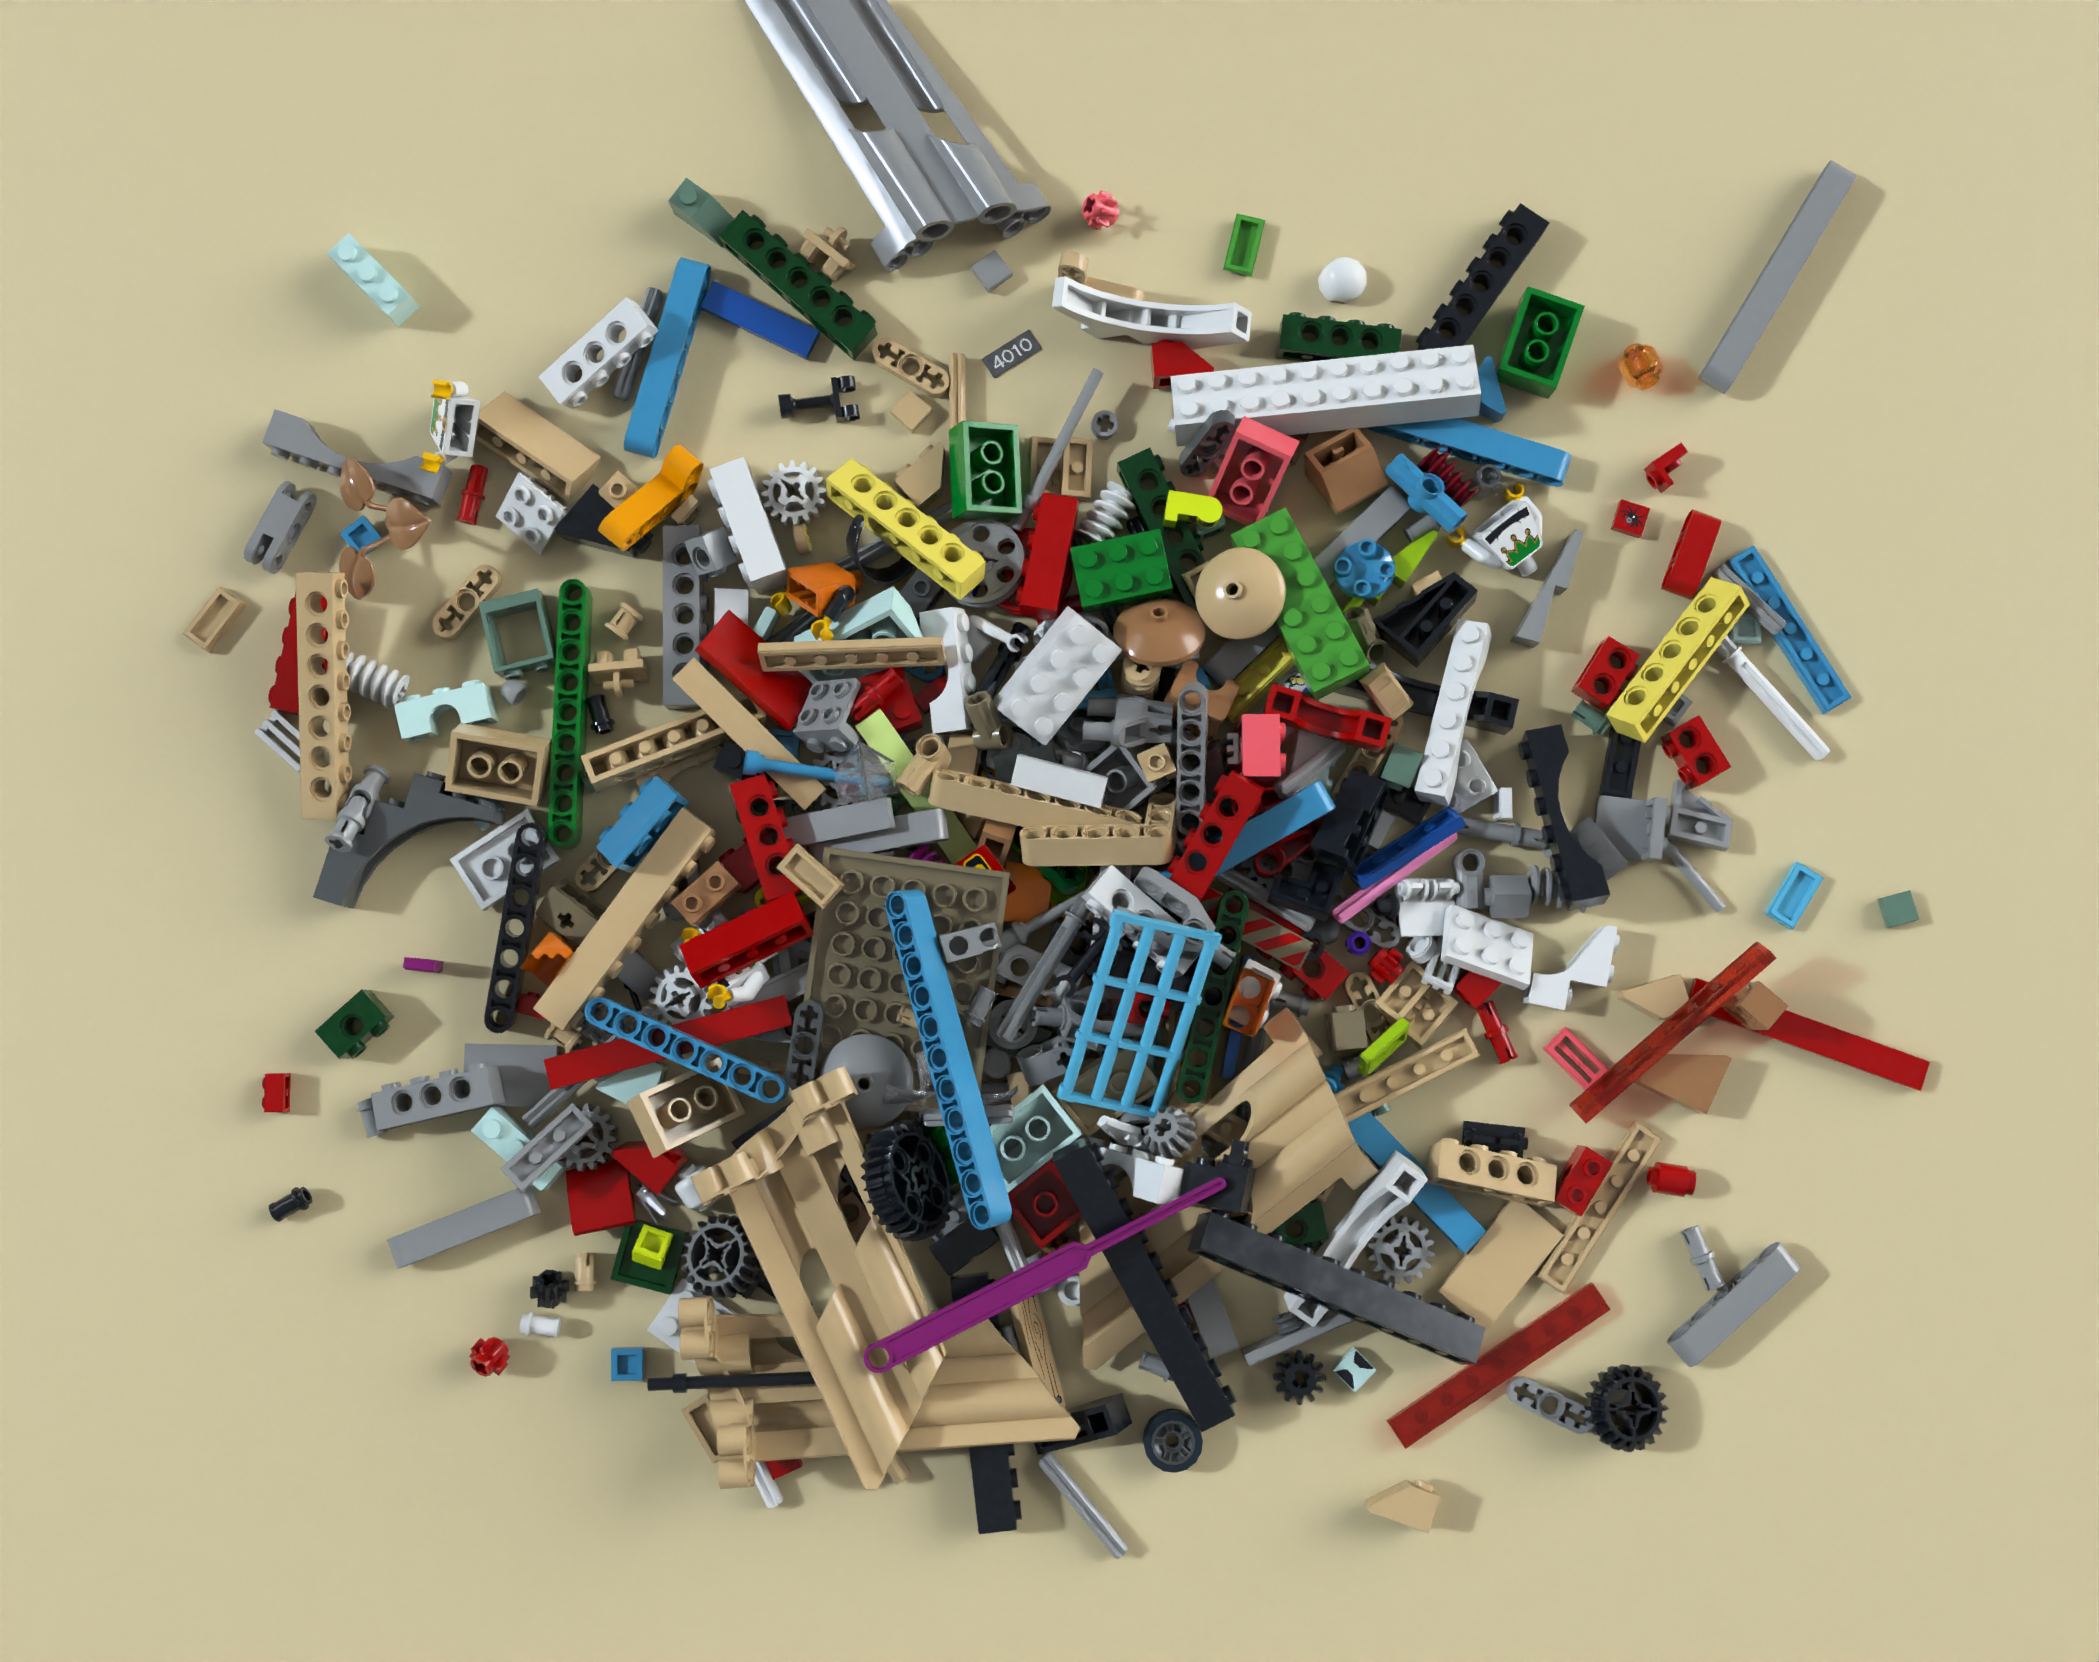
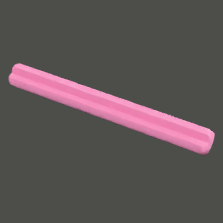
M1457 833L1452 834L1367 889L1362 890L1359 888L1332 908L1331 912L1334 919L1340 924L1346 922L1456 841L1458 838Z

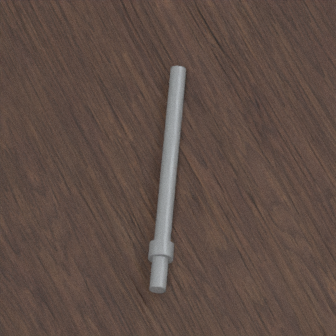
M1093 368L1028 494H1024L1022 498V514L1015 518L1011 526L1013 530L1022 533L1034 511L1035 503H1041L1039 498L1104 375L1100 370Z

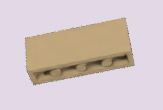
M505 391L479 411L475 439L567 502L584 488L599 465L601 456Z

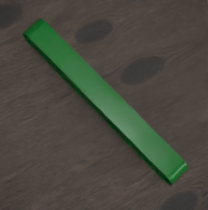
M578 579L564 581L559 589L547 831L548 839L552 844L567 850L575 848L580 843L582 837L584 783L581 778L584 777L585 766L581 756L586 751L588 708L586 699L588 698L589 686L588 664H590L593 600L589 588ZM575 589H582L580 599L570 601L571 592ZM579 618L581 620L580 627L575 631H569L568 625L570 621ZM579 648L580 653L577 659L568 661L567 653L569 650ZM570 678H577V687L572 691H566V682ZM575 707L577 711L575 718L571 721H565V711ZM574 737L575 746L573 749L564 751L563 742L565 739ZM567 767H572L574 770L571 780L563 782L561 778L562 771ZM565 797H571L572 807L570 810L562 812L560 810V802ZM569 827L571 836L566 842L561 843L558 834L562 828Z

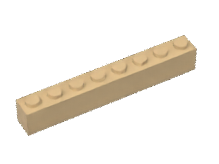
M682 807L533 1009L562 1031H571L572 1028L577 1029L586 1018L584 1011L587 1003L593 998L603 996L605 992L603 987L609 978L614 979L620 973L624 966L621 962L628 953H634L642 942L640 937L646 928L651 929L657 923L661 916L658 912L665 903L669 904L674 900L679 892L678 885L683 878L688 879L694 873L698 866L695 862L702 853L707 854L716 842L714 837L718 832L692 812Z

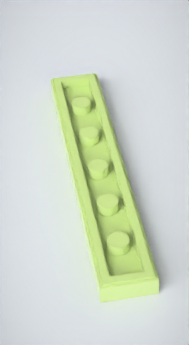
M879 708L854 726L896 784V780L914 756ZM931 781L921 795L915 798L897 785L915 812L939 808L928 802ZM945 809L950 839L938 842V845L951 863L956 864L976 850L977 845L953 811Z

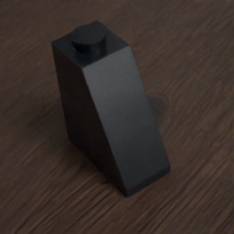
M594 484L589 487L554 529L566 541L635 558L638 553L643 554L652 543L651 538L654 536L649 531L625 551L619 549L598 531V528L603 519L615 508L598 493L599 488Z

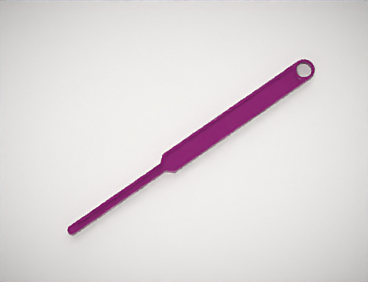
M1217 1177L1088 1244L1073 1241L890 1334L867 1348L864 1353L866 1367L874 1373L885 1372L1085 1270L1091 1256L1226 1187L1225 1179ZM881 1347L887 1351L889 1355L887 1365L878 1368L870 1363L869 1353L873 1348Z

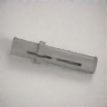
M1462 817L1467 827L1456 832L1459 835L1507 842L1512 847L1524 845L1545 850L1547 845L1542 840L1534 839H1543L1542 830L1524 828L1519 823L1507 825Z

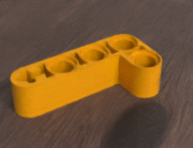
M680 444L674 446L666 455L660 473L611 511L601 522L598 531L622 551L627 550L681 506L690 494L692 495L695 492L704 463Z

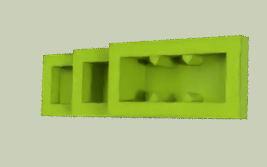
M1435 530L1406 546L1393 557L1395 577L1392 583L1400 589L1403 587L1439 534ZM1383 594L1371 599L1352 598L1342 613L1351 607L1362 605L1364 600L1375 607Z

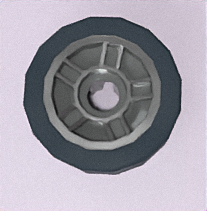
M1170 1408L1157 1412L1149 1419L1143 1433L1146 1456L1154 1466L1165 1472L1177 1473L1187 1470L1196 1463L1202 1452L1203 1439L1201 1431L1193 1417L1182 1410ZM1170 1435L1178 1437L1177 1446L1175 1444L1168 1446L1167 1438Z

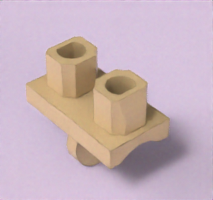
M826 227L823 234L829 238L828 242L807 228L802 234L806 238L799 251L802 256L814 264L822 252L827 254L829 258L820 270L834 281L845 270L851 272L856 265L837 251L840 247L847 252L851 247V244L845 240L847 236L845 228L839 227L833 231L831 228Z
M638 648L626 649L624 651V661H614L612 652H596L594 663L588 664V672L592 675L594 686H603L604 690H614L617 698L624 697L625 689L634 688L635 683L649 682V673Z

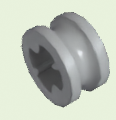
M1108 410L1096 413L1091 422L1092 433L1099 439L1106 440L1113 437L1118 428L1116 415ZM1103 418L1109 419V425H1112L1113 428L1111 430L1107 428L1106 432L1100 431L1101 426L1096 424L1098 420L1102 422Z

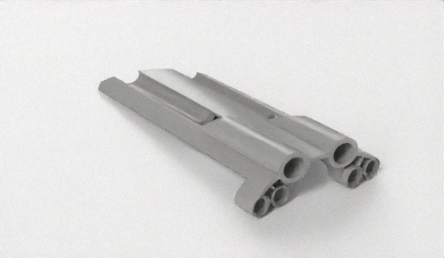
M744 0L885 225V228L873 239L871 246L886 271L899 269L908 261L910 256L919 257L926 254L934 246V241L946 237L954 230V225L979 219L984 224L995 223L1003 237L1010 238L1022 231L1026 223H1038L1049 215L1051 207L1035 183L1019 184L886 0ZM841 104L850 106L871 104L886 129L878 131L856 130ZM919 111L927 113L945 111L966 145L935 136Z

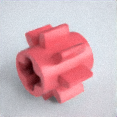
M1100 190L1099 195L1092 193V195L1085 199L1082 213L1084 215L1083 219L1089 222L1088 226L1100 231L1102 226L1108 228L1115 223L1118 218L1119 208L1117 206L1118 201L1112 199V194Z

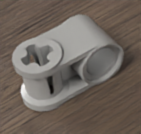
M1062 1035L1020 1050L1016 1057L1027 1084L1030 1086L1040 1085L1052 1078L1066 1074L1068 1067L1066 1062L1070 1061L1075 1043L1063 1039ZM1062 1052H1066L1067 1055H1066V1056H1062L1061 1053H1062Z

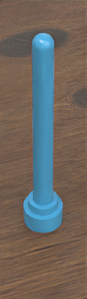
M746 750L743 774L756 776L757 773L763 774V771L884 789L891 786V779L886 776L765 759V755H759V751Z

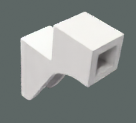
M1609 925L1597 928L1561 971L1550 975L1531 973L1530 985L1524 990L1522 1004L1561 1011L1565 1010L1566 1005L1569 1006L1571 1003L1573 989L1569 987L1570 982L1596 988L1607 987V983H1611L1614 976V965H1611L1612 955L1617 952L1620 942V936L1616 935L1617 927Z

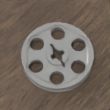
M975 519L965 522L949 532L955 534L965 546L977 551L985 559L984 580L978 585L988 587L987 594L982 598L972 596V589L961 600H958L944 589L949 597L967 607L986 608L1005 601L1018 589L1024 576H1021L1026 554L1019 537L1011 528L995 520ZM986 529L990 532L987 540L983 542L974 540V535L978 530ZM1012 542L1015 544V549L1012 553L1003 555L999 552V548L1003 543ZM1004 570H1012L1014 572L1013 579L1008 583L998 580L999 574Z

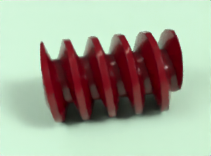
M1440 445L1426 455L1418 463L1417 467L1422 472L1432 473L1440 477L1445 485L1443 492L1461 508L1476 496L1480 489L1469 490L1473 480L1461 481L1465 471L1453 472L1457 461L1446 463L1445 461L1450 453L1447 451L1438 454Z

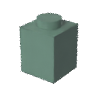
M1394 743L1381 778L1386 780L1390 788L1402 792L1403 787L1410 789L1423 753Z

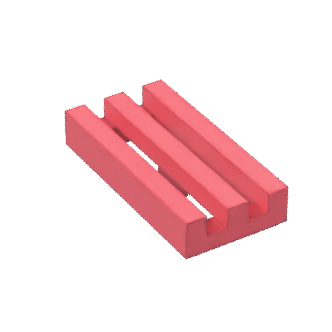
M1563 1027L1551 1039L1549 1044L1542 1048L1586 1092H1590L1610 1071L1566 1027ZM1564 1037L1599 1070L1597 1074L1561 1041ZM1556 1046L1591 1079L1589 1083L1554 1050Z

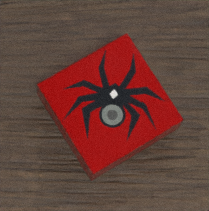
M1621 499L1618 502L1610 530L1640 538L1650 508Z

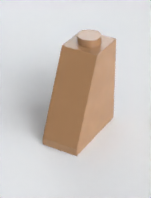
M1643 1054L1642 1057H1637L1632 1065L1631 1073L1634 1075L1631 1082L1697 1114H1707L1732 1058L1725 1055Z

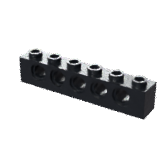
M1521 203L1514 212L1509 209L1499 223L1503 227L1498 235L1492 233L1482 248L1486 250L1481 259L1475 256L1466 269L1469 276L1464 282L1459 279L1449 293L1453 297L1448 305L1442 303L1432 318L1436 322L1432 328L1425 327L1415 342L1420 344L1417 350L1464 346L1541 238L1549 222ZM1507 236L1515 237L1519 244L1510 243L1507 240ZM1496 259L1500 261L1502 267H1494L1490 263V260ZM1473 283L1483 284L1486 291L1476 290ZM1456 307H1466L1469 311V314H1460L1457 311ZM1446 329L1450 331L1453 338L1447 339L1442 337L1439 330Z
M1060 917L1056 920V923L1051 932L1045 950L1047 949L1054 935L1058 931L1065 917ZM1081 926L1075 938L1085 939L1089 949L1091 940L1086 939L1082 931L1085 929L1092 935V929ZM1123 938L1128 946L1127 948L1122 946L1121 951H1116L1118 958L1113 962L1109 975L1127 979L1130 972L1129 964L1133 962L1136 950L1133 948L1131 940ZM1071 943L1060 962L1073 967L1088 949L1078 951ZM1101 955L1097 957L1085 973L1093 976V973L1097 972ZM1149 956L1145 963L1146 970L1142 973L1140 982L1158 986L1159 981L1157 977L1161 972L1156 968L1157 963ZM1191 965L1182 976L1174 978L1170 988L1186 992V988L1191 985L1196 967ZM1214 987L1208 988L1204 993V1000L1208 1005H1214L1220 999V993ZM1167 999L1171 1001L1170 1008L1182 1012L1185 1002ZM1208 1018L1201 1019L1202 1021L1212 1024V1021Z

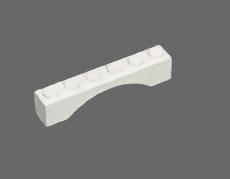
M1458 619L1414 790L1420 801L1450 806L1457 778L1459 755L1467 715L1476 684L1486 662L1492 638L1488 623Z
M1395 1150L1315 1256L1320 1258L1327 1256L1337 1259L1341 1262V1267L1349 1270L1374 1234L1398 1211L1409 1205L1428 1179L1422 1169ZM1288 1292L1283 1296L1289 1311L1313 1327L1316 1326L1328 1310Z

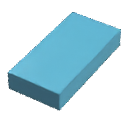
M1794 862L1764 914L1787 929H1794L1822 882L1823 877L1799 862Z

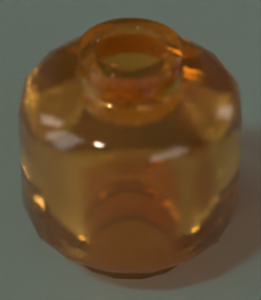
M1636 343L1625 349L1624 354L1619 360V369L1627 385L1639 390H1645L1659 382L1660 376L1663 373V364L1653 346Z

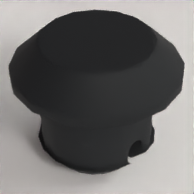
M1391 893L1385 898L1378 897L1373 904V910L1377 916H1385L1388 921H1393L1400 911V903L1397 897Z

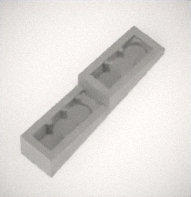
M1575 530L1566 540L1510 642L1531 648L1540 643L1553 594L1561 595L1568 589L1583 531Z

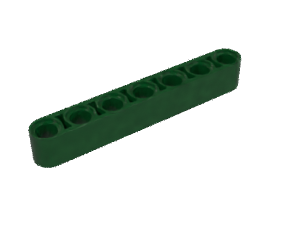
M1232 890L1224 893L1219 898L1213 924L1216 928L1214 931L1219 932L1224 926L1233 930V941L1229 944L1220 943L1231 951L1236 952V955L1232 958L1231 964L1223 974H1215L1210 964L1200 995L1202 1000L1200 1005H1197L1176 1081L1177 1095L1188 1103L1201 1101L1206 1094L1249 908L1247 897L1240 891ZM1230 896H1235L1240 900L1241 908L1236 914L1228 912L1225 907V902ZM1211 987L1216 988L1220 993V999L1214 1005H1208L1204 1000L1205 991ZM1203 1018L1210 1019L1213 1024L1212 1032L1206 1036L1200 1035L1197 1031V1024ZM1195 1049H1202L1206 1054V1060L1200 1066H1193L1190 1062V1054ZM1196 1080L1198 1082L1199 1090L1195 1096L1187 1097L1184 1095L1183 1085L1186 1081Z

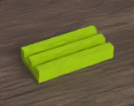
M1403 1017L1394 1023L1361 1053L1360 1065L1357 1070L1364 1076H1368L1406 1041L1410 1023Z

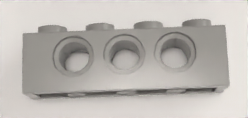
M487 1062L469 1065L468 1072L458 1073V1069L439 1072L440 1078L433 1080L429 1079V1075L410 1079L411 1085L401 1087L400 1082L382 1085V1091L371 1094L377 1130L394 1129L504 1104L505 1097L499 1067H487ZM466 1081L470 1085L468 1096L463 1092V1085ZM437 1088L441 1092V1099L438 1103L434 1098ZM408 1095L412 1098L410 1109L407 1108L405 1103Z

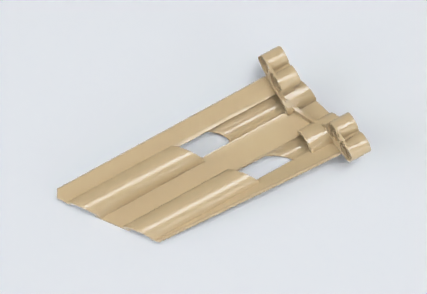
M1287 1007L1262 1026L1274 1043L1191 1117V1120L1195 1122L1197 1127L1193 1131L1197 1139L1189 1143L1192 1151L1184 1150L1182 1152V1159L1173 1157V1166L1185 1169L1186 1161L1196 1163L1197 1157L1203 1158L1202 1135L1245 1101L1249 1102L1251 1115L1247 1128L1240 1140L1250 1143L1248 1159L1253 1160L1252 1168H1256L1248 1215L1243 1221L1256 1225L1258 1227L1257 1231L1266 1235L1274 1231L1341 1177L1353 1190H1356L1378 1172L1373 1162L1356 1143L1346 1118L1328 1084L1318 1060L1323 1051ZM1231 1147L1214 1159L1216 1160L1215 1167H1217L1218 1161L1222 1162L1224 1154L1230 1155ZM1151 1154L1150 1160L1155 1161V1156ZM1128 1175L1119 1183V1187L1116 1188L1120 1198L1127 1197L1134 1211V1214L1131 1215L1132 1220L1162 1206V1204L1133 1197L1132 1184ZM1195 1203L1144 1229L1149 1239L1146 1245L1150 1253L1156 1251L1164 1266L1160 1270L1165 1280L1171 1278L1179 1295L1175 1297L1178 1304H1181L1226 1268V1266L1187 1251L1198 1215L1211 1212L1212 1209H1217V1207ZM1082 1216L1079 1219L1081 1243L1088 1244L1095 1240V1237ZM1102 1251L1091 1256L1087 1268L1079 1272L1080 1316L1083 1318L1084 1368L1097 1370L1146 1331Z
M844 1065L792 1090L791 1094L794 1101L786 1108L784 1113L746 1141L729 1158L690 1178L703 1206L727 1195L729 1196L864 1489L878 1490L947 1352L943 1342L882 1373L870 1371L864 1363V1353L871 1344L931 1313L901 1239H895L893 1233H887L885 1231L886 1225L878 1224L879 1216L872 1214L874 1210L872 1203H867L870 1198L868 1192L863 1191L866 1188V1182L861 1179L865 1174V1170L861 1168V1164L865 1162V1159L862 1157V1153L865 1151L845 1105V1101L857 1096L858 1092ZM845 1164L871 1217L858 1243L838 1203L839 1178ZM812 1248L817 1249L835 1288L820 1320H818L799 1279L803 1258ZM875 1347L869 1353V1361L873 1366L881 1368L887 1365L889 1355L885 1349Z
M712 1296L679 1299L678 1320L681 1327V1359H694L701 1375L810 1371L803 1358L790 1353L776 1339V1337L793 1336L784 1314L716 1315ZM816 1313L818 1320H820L822 1313ZM987 1319L943 1341L947 1352L936 1372L928 1388V1393L897 1452L1075 1440L1081 1428L1069 1412L1053 1397L1043 1380L1015 1347L1011 1346L997 1331L991 1320ZM816 1384L708 1389L711 1400L710 1412L717 1433V1451L720 1457L718 1466L720 1489L754 1487L756 1462L849 1455Z

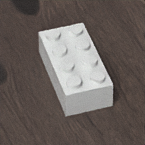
M741 457L709 469L712 479L708 480V485L718 505L722 504L723 506L718 508V512L728 533H733V535L728 536V539L738 560H743V563L738 565L744 581L749 588L754 587L758 594L786 585L787 566L754 477L745 458Z
M1067 606L993 699V703L998 711L1041 744L1047 745L1120 654L1122 649Z

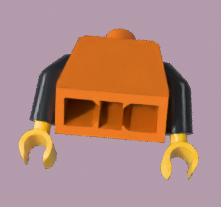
M833 562L786 569V586L784 587L786 590L784 593L774 594L771 597V605L780 616H785L792 610V605L789 602L790 599L816 617L824 616L823 620H817L812 623L811 632L816 640L819 637L822 641L832 640L833 632L829 626L832 622H837L846 607L854 604L855 589L863 586L861 572L859 570L848 572Z

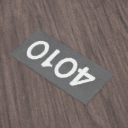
M1028 329L982 358V361L992 376L996 378L1039 351L1041 347Z

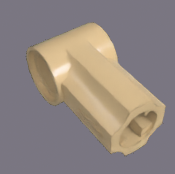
M927 734L918 740L916 755L896 780V784L914 798L919 797L930 783L934 770L947 769L951 763L952 756L940 737L935 734Z

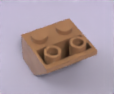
M1358 428L1347 429L1304 453L1305 475L1336 515L1388 488V482L1373 446Z

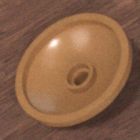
M1150 598L1139 601L1121 612L1114 624L1113 637L1115 644L1122 649L1121 653L1128 659L1146 666H1171L1190 659L1200 650L1205 640V624L1199 613L1183 602L1170 598Z

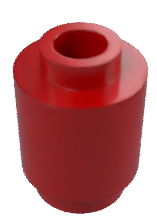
M1656 1162L1653 1167L1648 1169L1647 1185L1651 1186V1190L1654 1193L1684 1197L1694 1193L1696 1173L1693 1170H1689L1687 1166Z

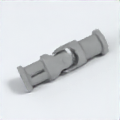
M375 764L365 766L362 780L353 787L345 802V807L336 818V826L325 837V842L334 850L343 853L351 851L354 837L357 832L363 830L365 819L370 816L375 800L379 801L380 799L379 793L383 785L388 784L391 779L390 774L383 767Z

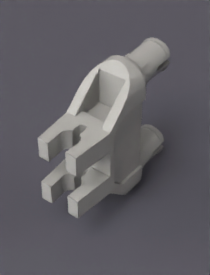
M1119 694L1115 699L1088 697L1087 716L1114 717V719H1112V722L1084 721L1083 740L1110 741L1114 747H1134L1144 743L1171 742L1172 731L1169 730H1172L1173 724L1171 715L1173 714V703L1148 700L1132 694Z

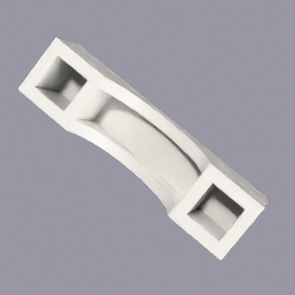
M948 607L919 612L922 636L943 637L948 666V681L944 691L937 699L929 703L933 734L973 731V723L964 705L966 698L973 695L977 687L976 679L971 669L973 651L968 643L967 631L970 624L965 609Z
M1088 1137L1091 1144L1096 1142L1104 1156V1160L1101 1163L1106 1171L1111 1169L1114 1175H1117L1122 1170L1126 1171L1131 1180L1133 1197L1164 1205L1180 1196L1185 1169L1173 1166V1159L1156 1156L1155 1161L1150 1160L1151 1153L1133 1149L1132 1154L1127 1153L1128 1147L1110 1143L1108 1148L1105 1147V1140Z

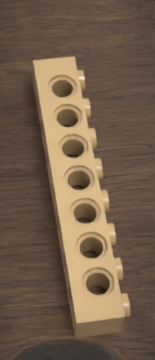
M295 572L302 819L337 820L339 812L345 807V802L350 795L349 782L352 778V767L349 764L348 754L352 743L351 736L348 734V720L351 716V708L349 703H347L350 676L347 672L346 661L350 652L349 644L346 641V628L349 624V616L345 610L348 583L345 580V573ZM323 596L327 600V608L325 611L322 609L320 604L321 598ZM323 627L328 632V639L326 642L322 639L321 631ZM324 658L329 664L327 673L322 668ZM324 689H326L329 693L330 698L328 703H326L323 699L322 694ZM324 720H327L330 724L329 734L323 728ZM325 750L328 751L331 756L330 764H328L324 759ZM326 781L331 785V794L325 790Z

